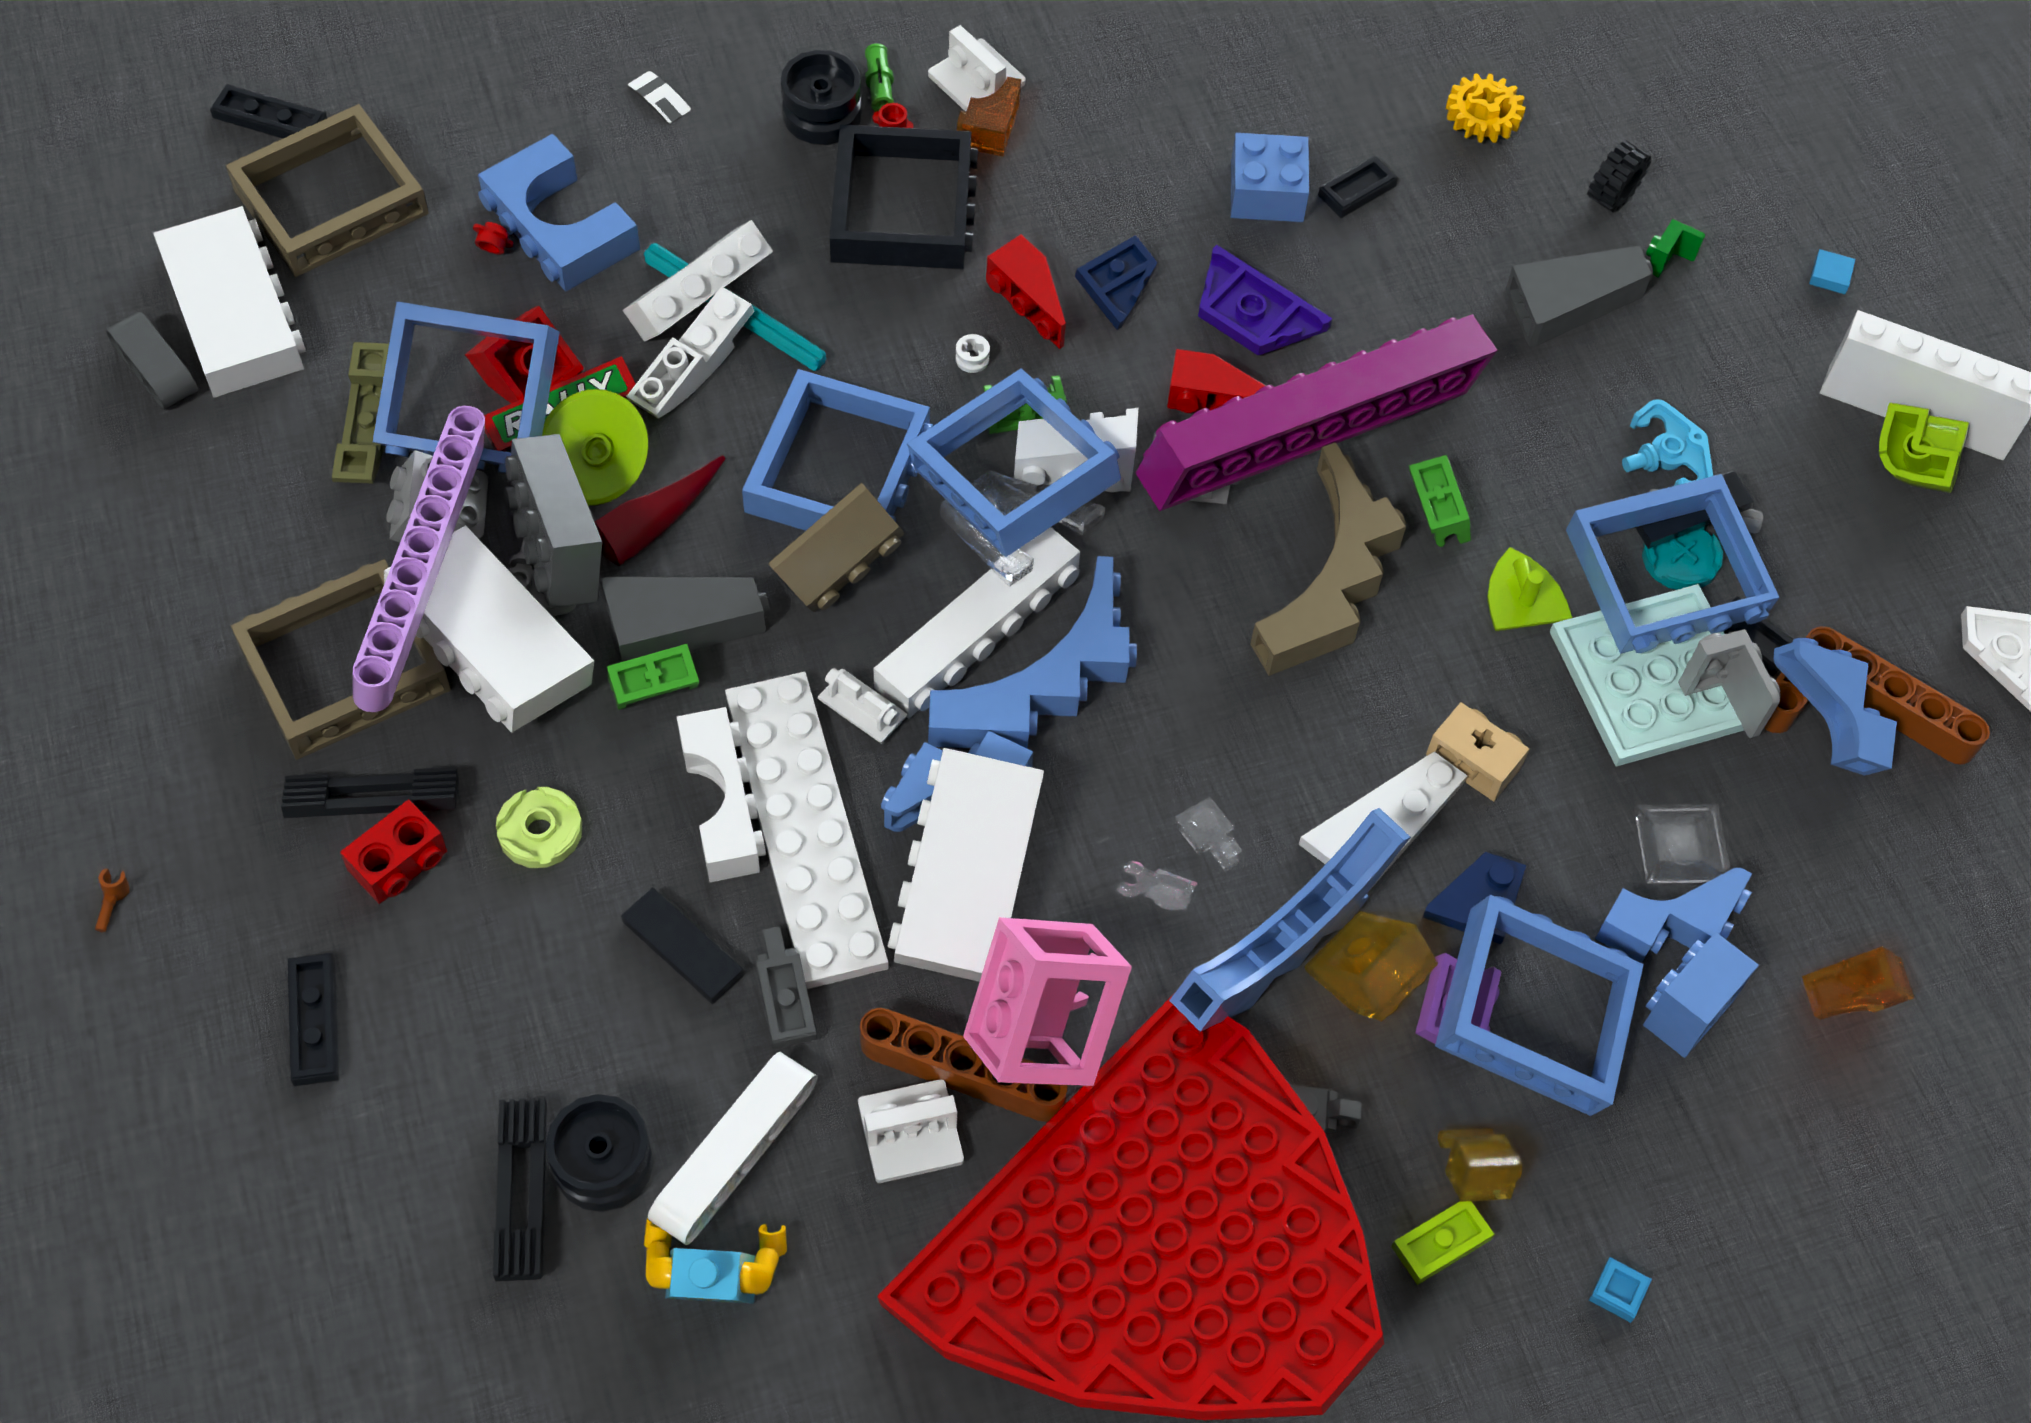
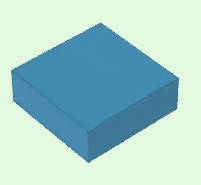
M1819 249L1809 284L1846 294L1856 259Z
M1609 1257L1589 1301L1631 1323L1638 1312L1652 1279Z

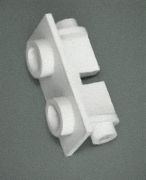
M832 668L825 678L829 685L818 696L821 702L881 744L908 716L902 709L845 669L837 670Z

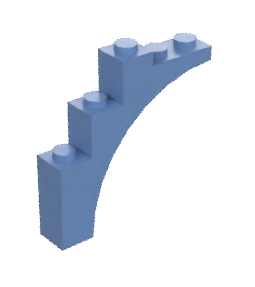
M1097 556L1093 587L1085 609L1070 632L1047 655L1026 669L993 683L966 689L930 691L928 744L934 747L971 748L975 742L981 744L987 732L991 731L1027 748L1029 735L1036 736L1038 715L1077 716L1079 701L1087 700L1088 681L1126 683L1128 668L1136 667L1137 644L1129 643V627H1120V607H1113V596L1119 597L1121 584L1120 573L1113 572V557Z
M1380 808L1372 810L1345 844L1300 891L1270 918L1234 946L1214 959L1194 968L1169 1001L1200 1032L1222 1022L1228 1016L1231 1018L1251 1009L1274 978L1298 968L1323 936L1348 925L1370 897L1367 895L1368 891L1411 837Z

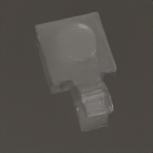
M1211 797L1175 816L1174 825L1198 855L1210 850L1225 871L1240 864L1237 855L1242 850L1231 837L1233 836L1234 826Z
M1128 861L1123 871L1133 874L1137 879V883L1129 884L1121 881L1117 891L1126 897H1134L1142 892H1146L1145 897L1155 900V904L1161 908L1171 911L1179 909L1186 911L1194 897L1198 883L1159 868L1154 872L1145 868L1139 862Z

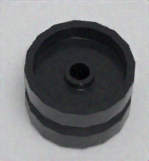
M813 50L801 53L791 59L783 69L781 76L783 120L787 130L796 138L811 144L827 145L839 141L840 124H860L861 76L856 65L849 58L830 50Z
M595 1094L578 1098L563 1108L550 1125L546 1149L556 1184L567 1200L582 1209L605 1212L622 1208L637 1198L649 1182L654 1161L645 1121L634 1106L619 1097Z

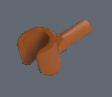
M106 868L99 874L98 880L104 897L95 926L96 931L106 932L116 901L125 898L129 893L130 887L124 871L121 872L120 879L111 884L109 869Z

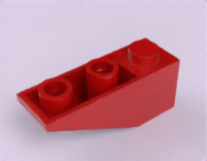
M1020 234L987 256L986 281L995 293H1000L1011 303L1018 315L1025 316L1044 339L1050 340L1061 349L1064 347L1066 321L1046 256Z
M1176 349L1167 408L1185 413H1196L1204 408H1208L1211 411L1223 406L1234 397L1240 396L1243 399L1254 395L1265 385L1214 354Z

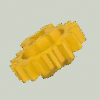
M1476 73L1472 81L1463 77L1461 78L1460 85L1454 84L1452 86L1445 108L1448 110L1446 118L1449 121H1455L1453 126L1455 131L1465 130V138H1469L1473 134L1477 135L1479 143L1483 142L1484 137H1489L1493 143H1497L1499 135L1508 139L1510 138L1511 131L1517 132L1519 130L1526 108L1522 106L1524 96L1516 95L1518 89L1516 85L1506 87L1505 78L1497 82L1493 81V74H1488L1486 79H1481L1479 74Z

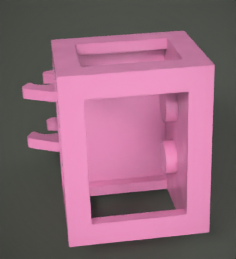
M999 917L963 1037L998 1082L1094 1086L1132 966L1093 924ZM1090 948L1095 952V954L1090 953V955H1088ZM1080 980L1106 981L1080 1060L1062 1038L1070 1011L1086 1006L1089 998L1088 995L1080 991L1076 994ZM1025 1048L1048 1049L1060 1064L1021 1063Z

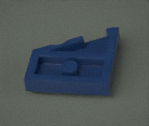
M1134 235L1077 268L1074 277L1116 330H1118L1125 323L1153 275L1158 262L1139 238Z
M1488 852L1483 853L1426 906L1422 918L1465 932L1470 909L1487 896L1504 897L1511 900L1515 905L1526 865ZM1495 928L1492 942L1502 944L1506 933Z

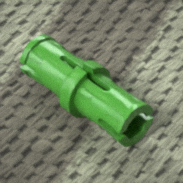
M879 43L871 44L865 49L868 69L865 74V82L870 88L871 107L875 112L879 111L887 103H894L891 88L894 76L888 65L887 47ZM878 73H880L881 83H879Z

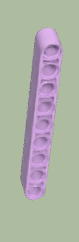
M465 405L456 407L447 418L354 663L352 672L353 700L360 709L366 712L382 711L389 706L393 699L484 448L485 417L475 407Z

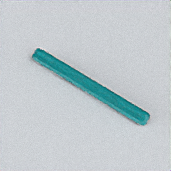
M652 243L644 252L645 262L667 277H671L688 265L687 262L657 243ZM710 297L708 300H706V302L709 303V301L712 299V297ZM752 305L754 313L743 326L813 371H818L825 364L827 358L825 357L826 353L824 350Z

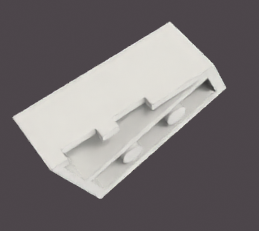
M1139 408L1126 409V416L1104 418L1103 412L1090 413V420H1086L1103 442L1109 441L1114 445L1120 456L1117 461L1121 480L1106 489L1105 491L1130 492ZM1044 419L1019 421L1014 482L1025 483L1031 486L1051 485L1088 460Z

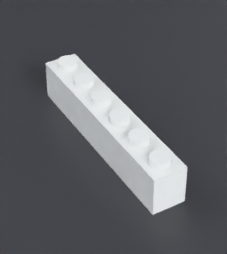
M1050 527L1009 556L1004 557L874 667V689L906 712L908 719L917 711L928 709L931 690H943L948 685L954 686L965 675L968 667L977 660L983 661L994 650L995 644L1004 636L1010 637L1014 635L1022 626L1024 619L1033 611L1037 613L1043 610L1051 600L1052 595L1061 587L1065 589L1073 584L1079 575L1080 551Z

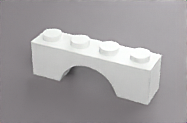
M750 220L731 231L690 264L645 293L622 311L645 342L660 335L716 294L721 286L725 287L771 254L773 250L753 221Z
M726 707L676 716L687 772L699 774L713 780L725 794L719 811L711 819L699 826L709 882L760 873L758 857L766 855L762 831L753 832L751 819L758 818L753 793L745 795L743 783L750 782L746 758H737L735 747L742 746L738 722H729Z

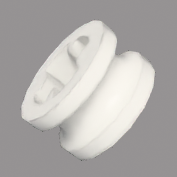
M969 334L960 338L956 344V363L958 367L968 373H977L984 370L989 364L990 345L988 341L977 334ZM974 350L978 356L971 357L967 351Z

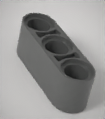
M139 311L105 330L118 354L161 409L165 410L198 391V387L188 369L143 312Z

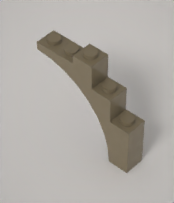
M1336 442L1322 447L1317 466L1319 476L1328 492L1334 516V548L1322 572L1303 594L1282 610L1256 622L1254 625L1250 645L1268 676L1354 643L1361 622L1359 612L1354 604L1378 594L1384 575L1383 567L1378 557L1400 549L1406 530L1403 514L1400 510L1394 509L1387 497L1373 502V496L1369 487L1365 484L1362 485L1355 474L1352 460L1348 455H1343Z

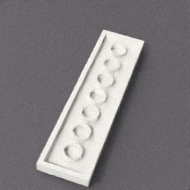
M806 672L725 689L732 722H738L742 746H739L741 756L746 758L750 790L754 795L758 820L792 947L796 948V952L800 954L807 989L887 970L888 959Z

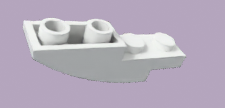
M721 286L678 341L672 337L628 393L627 399L656 418L662 417L681 404L706 381L735 348L732 340L754 313L752 304Z

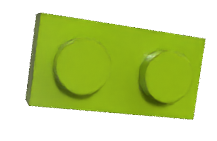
M1466 1197L1396 1239L1391 1247L1413 1280L1419 1285L1491 1241L1495 1234L1470 1198Z

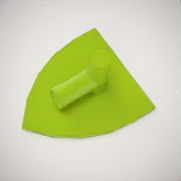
M1509 547L1498 560L1489 580L1487 599L1495 631L1551 624L1571 619L1572 615L1567 600L1559 584L1549 572L1531 557Z

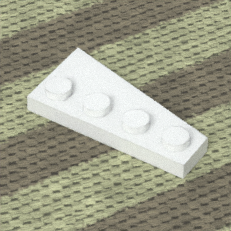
M1434 751L1301 836L1299 845L1326 864L1352 836L1370 812L1380 808L1411 837L1379 877L1380 879L1464 785L1468 775Z

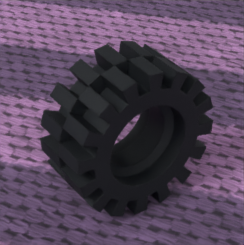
M1627 140L1622 141L1621 144L1615 146L1614 152L1611 151L1607 155V160L1601 163L1600 170L1593 176L1594 180L1590 183V189L1587 192L1588 197L1612 213L1620 210L1621 206L1628 202V198L1634 195L1636 187H1639L1642 183L1641 179L1646 176L1648 172L1646 169L1651 165V156Z

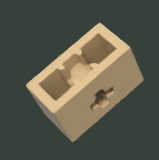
M1460 702L1433 734L1426 756L1435 751L1468 775L1465 781L1467 784L1494 802L1520 771L1530 748L1525 746L1516 735L1505 732L1488 721L1482 712L1471 709Z

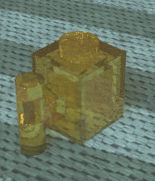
M1492 1128L1439 1131V1146L1441 1148H1451L1445 1173L1461 1202L1512 1198L1516 1181L1520 1179L1522 1174V1162L1518 1153L1514 1152L1505 1134L1495 1135Z

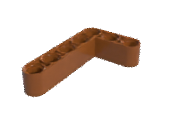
M1820 626L1812 629L1806 636V638L1816 640L1818 646L1829 650H1844L1850 652L1852 658L1869 663L1864 708L1878 710L1880 716L1897 721L1896 730L1947 761L1962 765L1969 763L1988 740L1990 735L1989 726L1979 715L1836 630ZM1781 672L1776 679L1780 688V702L1764 727L1765 730L1772 733L1788 731L1809 702Z

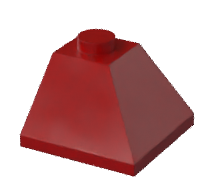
M536 306L514 319L549 325L556 329L540 306ZM560 334L551 386L576 376L584 369ZM487 336L465 354L485 383L508 402L513 403L525 397L533 350L532 343Z

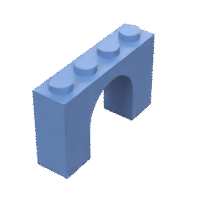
M554 134L543 138L478 174L481 191L478 192L483 206L489 212L493 210L499 216L501 225L507 230L509 235L514 233L517 236L526 255L530 258L535 257L540 262L545 276L551 282L556 280L565 292L640 250L637 225L616 202L580 222L569 225L549 224L539 220L532 214L541 201L578 181L574 156Z

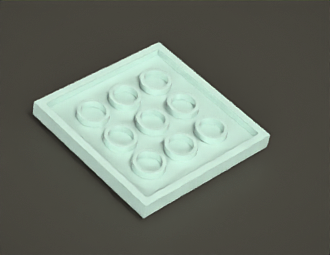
M1699 584L1625 604L1635 627L1711 608ZM1601 610L1552 624L1550 634L1616 767L1744 731L1722 686L1685 696L1678 683L1699 641L1710 635L1709 631L1698 633L1693 638L1678 644H1674L1672 640L1660 643L1654 649L1644 653H1636L1633 650L1620 654Z

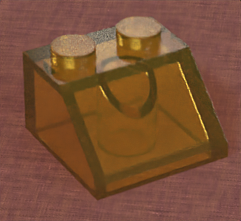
M1359 911L1304 967L1308 974L1351 1011L1383 1021L1387 1016L1396 1011L1398 1005L1414 988L1424 982L1426 976L1438 965V962L1415 924Z

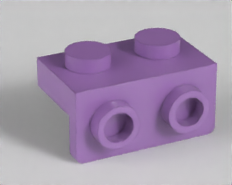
M1447 953L1434 958L1415 1032L1434 1044L1437 1040L1457 959ZM1495 967L1488 968L1483 972L1471 1024L1489 1032L1493 1005L1499 996L1498 985L1501 971Z

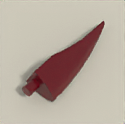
M724 455L719 456L679 481L622 503L594 521L602 540V553L611 562L621 566L625 561L646 548L691 506L724 463Z

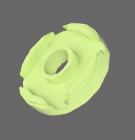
M537 787L538 790L520 791L503 804L496 819L497 838L503 853L514 863L528 868H547L564 861L575 851L582 837V819L575 802L564 792L550 787ZM543 819L551 824L549 829L542 834H533L528 831L529 825L536 820Z

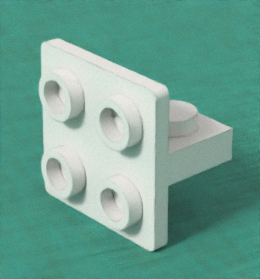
M961 25L949 31V57L928 70V77L970 116L979 114L1025 85L1026 78L984 39L976 40Z
M943 1079L859 1097V1111L877 1183L960 1166L964 1163L957 1131V1108L954 1096L948 1095L946 1083Z

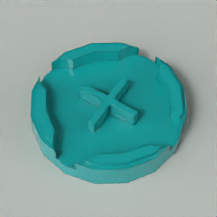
M1703 527L1650 549L1644 543L1642 559L1650 575L1667 588L1678 590L1699 584L1700 588H1703L1710 584L1718 574L1722 566L1723 550L1718 538L1714 534L1711 536Z

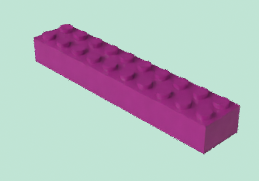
M1473 314L1458 320L1455 317L1449 318L1431 330L1427 331L1426 328L1419 329L1404 340H1389L1380 346L1379 349L1368 353L1365 350L1359 351L1348 360L1338 364L1336 362H1329L1317 372L1308 375L1299 373L1279 386H1264L1254 395L1243 399L1240 396L1234 397L1223 406L1211 411L1208 408H1204L1194 413L1189 419L1177 423L1175 420L1166 422L1156 430V437L1151 446L1144 452V458L1136 471V475L1158 510L1168 509L1321 450L1322 447L1329 444L1345 441L1467 394L1498 350Z

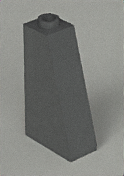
M1638 245L1513 265L1505 290L1528 347H1534L1643 298L1648 283L1652 280L1653 269L1651 262L1645 259L1641 247Z
M606 577L601 579L604 600L622 662L688 644L690 651L766 632L764 616L771 615L766 592H758L753 577Z

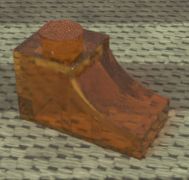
M1007 76L1005 83L995 93L983 98L971 97L967 111H960L957 131H972L971 147H978V152L1004 157L1020 107L1022 79Z
M1883 946L1802 976L1813 1015L1820 1020L1855 1011H1871L1875 1013L1914 999L1902 959Z

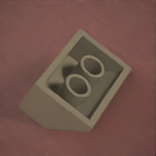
M860 483L768 564L811 611L815 612L819 608L823 611L840 597L838 591L847 583L855 584L863 579L871 570L869 564L880 555L887 557L893 553L901 544L899 538L905 533L865 485Z

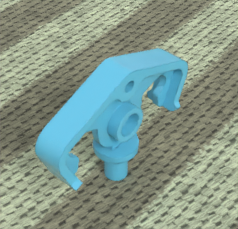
M1659 399L1648 402L1634 414L1630 427L1636 429L1637 426L1640 428L1647 427L1650 424V419L1659 418L1664 422L1666 433L1657 436L1652 444H1643L1637 454L1623 458L1622 465L1626 472L1641 468L1653 472L1658 467L1664 470H1674L1681 465H1686L1697 475L1698 478L1696 480L1713 476L1708 437L1701 428L1669 403ZM1683 477L1676 480L1674 486L1691 481Z

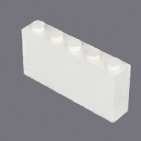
M243 206L153 233L214 398L304 369L299 355L306 352L299 330L291 332L289 325L295 324L288 302H279L278 297L284 296L277 273L269 276L267 270L274 268L266 246L258 247L257 242L263 241L256 219L248 221Z
M1857 310L1829 366L1820 390V394L1883 417L1886 416L1889 403L1929 409V416L1969 422L1964 447L2000 460L2005 459L2031 417V372Z
M466 525L454 531L416 636L424 638L433 647L437 659L444 666L449 665L458 674L461 684L470 694L475 693L482 700L491 718L496 722L501 721L513 733L592 685L594 660ZM391 567L384 570V584Z
M943 748L941 761L932 760L927 784L933 785L934 790L931 801L923 799L917 823L918 825L925 826L922 840H913L908 859V865L914 866L915 870L912 882L903 881L898 906L904 907L905 912L902 924L893 922L888 948L895 949V963L980 982L999 917L1011 918L1044 770L948 748Z

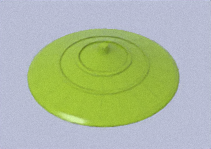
M602 389L580 391L561 401L550 412L544 422L542 436L560 434L588 506L604 504L618 498L629 490L640 476L648 454L647 429L639 411L623 396Z

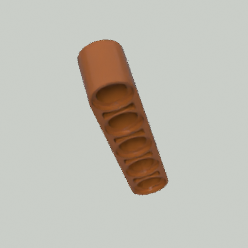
M885 1008L871 1009L861 1019V1049L866 1057L875 1062L927 1081L943 1079L946 1087L1037 1121L1048 1122L1065 1105L1067 1085L1013 1083L1003 1086L996 1083L993 1074L961 1035ZM879 1029L886 1030L891 1034L884 1040H875L869 1036L870 1033ZM923 1044L930 1047L932 1051L921 1056L914 1054L911 1048ZM1022 1058L1021 1063H1036ZM965 1059L972 1062L974 1066L969 1070L962 1071L954 1068L952 1063L956 1060ZM1047 1089L1053 1091L1058 1097L1051 1101H1043L1035 1093L1039 1090Z

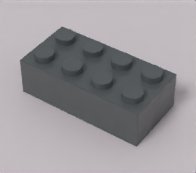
M560 434L512 439L511 456L505 458L506 474L510 481V486L504 487V500L507 510H513L514 528L517 537H523L525 560L528 565L533 564L535 568L534 582L537 592L544 593L549 608L597 602L602 540Z

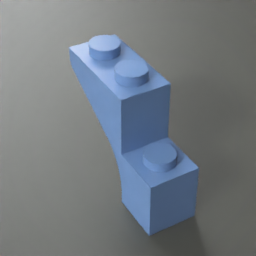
M1796 638L1792 643L1775 648L1773 659L1776 667L1821 713L1829 727L1832 739L1831 765L1864 776L1892 769L1897 721L1880 716L1878 710L1864 708L1869 663L1852 658L1850 652L1829 650L1818 646L1816 640L1809 638Z
M991 731L987 732L981 744L975 742L969 751L970 754L1032 768L1033 751ZM924 742L917 755L911 753L908 756L901 771L903 778L897 787L891 786L887 790L881 803V809L884 810L885 828L894 832H901L918 822L923 799L931 801L934 790L933 785L927 784L932 760L941 761L943 750Z
M1733 868L1678 898L1666 901L1647 899L1623 888L1595 939L1613 949L1625 952L1629 958L1640 963L1643 962L1649 950L1657 954L1667 936L1689 948L1697 940L1705 944L1715 932L1727 939L1734 926L1727 919L1732 911L1740 914L1752 892L1745 889V886L1752 873L1743 868Z

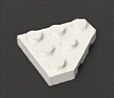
M1966 606L1961 614L1963 649L2031 712V615Z

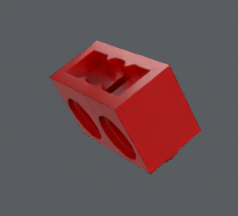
M408 799L342 849L340 854L347 871L380 905L387 898L395 897L404 891L409 881L423 870L427 871L435 867L448 851L442 833ZM422 838L417 844L406 845L410 839ZM379 864H388V866L381 871H371L375 866Z

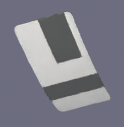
M651 71L646 72L628 84V86L643 96L668 123H672L691 110L688 104L667 83Z

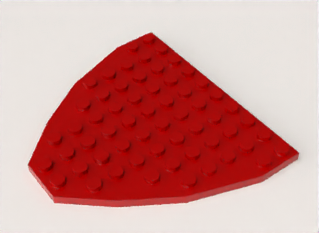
M1171 997L1098 1070L1094 1086H1082L877 1295L878 1301L883 1308L945 1359L1078 1407L1196 1420L1323 1415L1384 1345L1363 1230L1324 1130L1247 1028L1228 1016L1222 1022L1200 1032L1169 1001Z

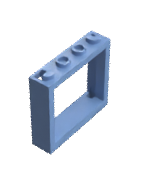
M396 302L372 442L386 446L385 453L401 457H409L410 451L414 450L433 456L439 441L396 434L415 325L532 343L533 350L517 439L542 436L559 331L549 325ZM483 448L476 469L484 470L485 463L499 465L498 472L506 474L505 458L511 456V453Z
M1022 368L907 443L915 470L1005 557L1121 480L1117 461L1120 456L1114 445L1109 441L1103 442L1086 420L1082 419L1080 421L1076 418L1063 399L1059 398L1056 400L1039 378L1033 379ZM1027 403L1088 460L1004 516L944 457Z
M798 369L742 489L744 512L806 531L833 508V506L772 489L812 402L907 430L877 500L896 522V517L893 515L896 508H903L909 491L907 482L910 476L916 477L918 474L914 468L907 443L934 426V424H930V407Z
M1722 474L1577 510L1566 528V532L1620 654L1633 650L1636 653H1644L1654 649L1660 643L1671 640L1674 644L1682 643L1693 638L1696 634L1709 631L1710 634L1720 633L1730 628L1733 624L1744 621L1747 624L1760 622L1769 616V611L1779 599L1776 588ZM1706 510L1746 598L1635 627L1596 537Z
M1489 895L1470 909L1435 1047L1592 1116L1613 1105L1644 964L1629 958L1621 950L1607 948L1591 941L1590 937L1584 933L1570 931L1556 925L1547 916L1532 914L1515 906L1507 898ZM1495 928L1612 981L1591 1077L1471 1024Z

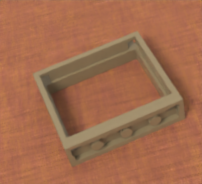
M360 104L225 165L233 190L252 217L256 219L257 224L295 278L429 214L423 188ZM363 137L400 187L290 238L257 192L255 186ZM412 202V205L406 207V204ZM304 254L303 257L297 259V256Z
M385 559L374 564L364 565L357 571L337 580L324 582L314 590L297 597L287 598L277 606L258 614L248 615L240 622L230 625L238 645L296 760L451 691L445 669L437 659L433 647L424 638L415 636L413 643L424 663L401 674L393 699L388 707L378 712H366L354 703L352 695L296 721H292L256 647L381 593L384 587V570L389 568Z

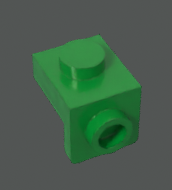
M1672 219L1662 237L1655 235L1646 251V255L1651 257L1650 262L1653 275L1658 278L1660 277L1673 254L1689 261H1695L1705 234Z

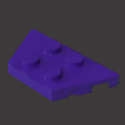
M1216 245L1213 248L1198 317L1256 355H1261L1327 332L1331 328L1333 318L1220 246Z

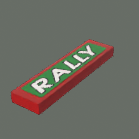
M620 356L551 386L545 420L561 401L580 391L591 389L608 390L627 399L626 396L636 383L623 357ZM524 398L484 415L485 432L494 450L504 452L510 450L512 439H517Z

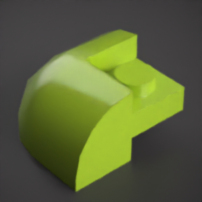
M1889 403L1879 441V455L1884 467L1895 479L1910 486L1951 493L1958 475L1969 422L1929 416V409Z

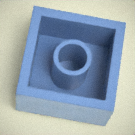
M1235 133L1231 158V218L1303 222L1309 196L1308 137Z
M1717 932L1705 944L1697 940L1682 958L1683 962L1676 970L1672 969L1656 988L1658 991L1645 1006L1651 1013L1643 1026L1684 1058L1688 1056L1735 1001L1759 966Z

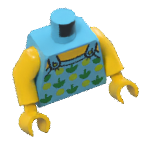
M647 1218L644 1236V1246L647 1248L646 1279L652 1287L666 1289L665 1298L754 1304L755 1294H763L768 1290L779 1257L787 1252L786 1226L782 1225L779 1231L769 1233L767 1232V1224L761 1225L758 1229L759 1251L755 1256L732 1251L673 1248L670 1250L672 1235L654 1225Z

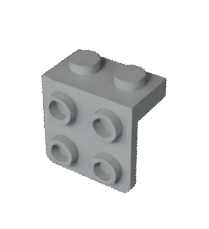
M414 450L402 467L397 466L393 471L390 488L394 490V499L388 508L386 518L387 522L391 523L390 540L401 542L433 458L432 455ZM475 471L454 529L456 531L466 525L479 540L484 535L488 492V476L482 471Z
M1745 629L1725 635L1713 633L1701 639L1678 681L1685 696L1722 686L1749 738L1760 735L1780 702L1779 685L1774 678L1769 676L1762 662V654L1757 644L1752 643Z

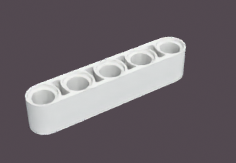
M782 1052L776 1053L658 1195L650 1208L648 1220L683 1244L689 1245L805 1103L816 1085L817 1075Z

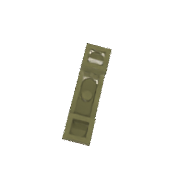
M353 343L348 374L351 381V389L342 444L337 443L332 472L333 482L373 484L376 478L384 446L372 441L389 344Z

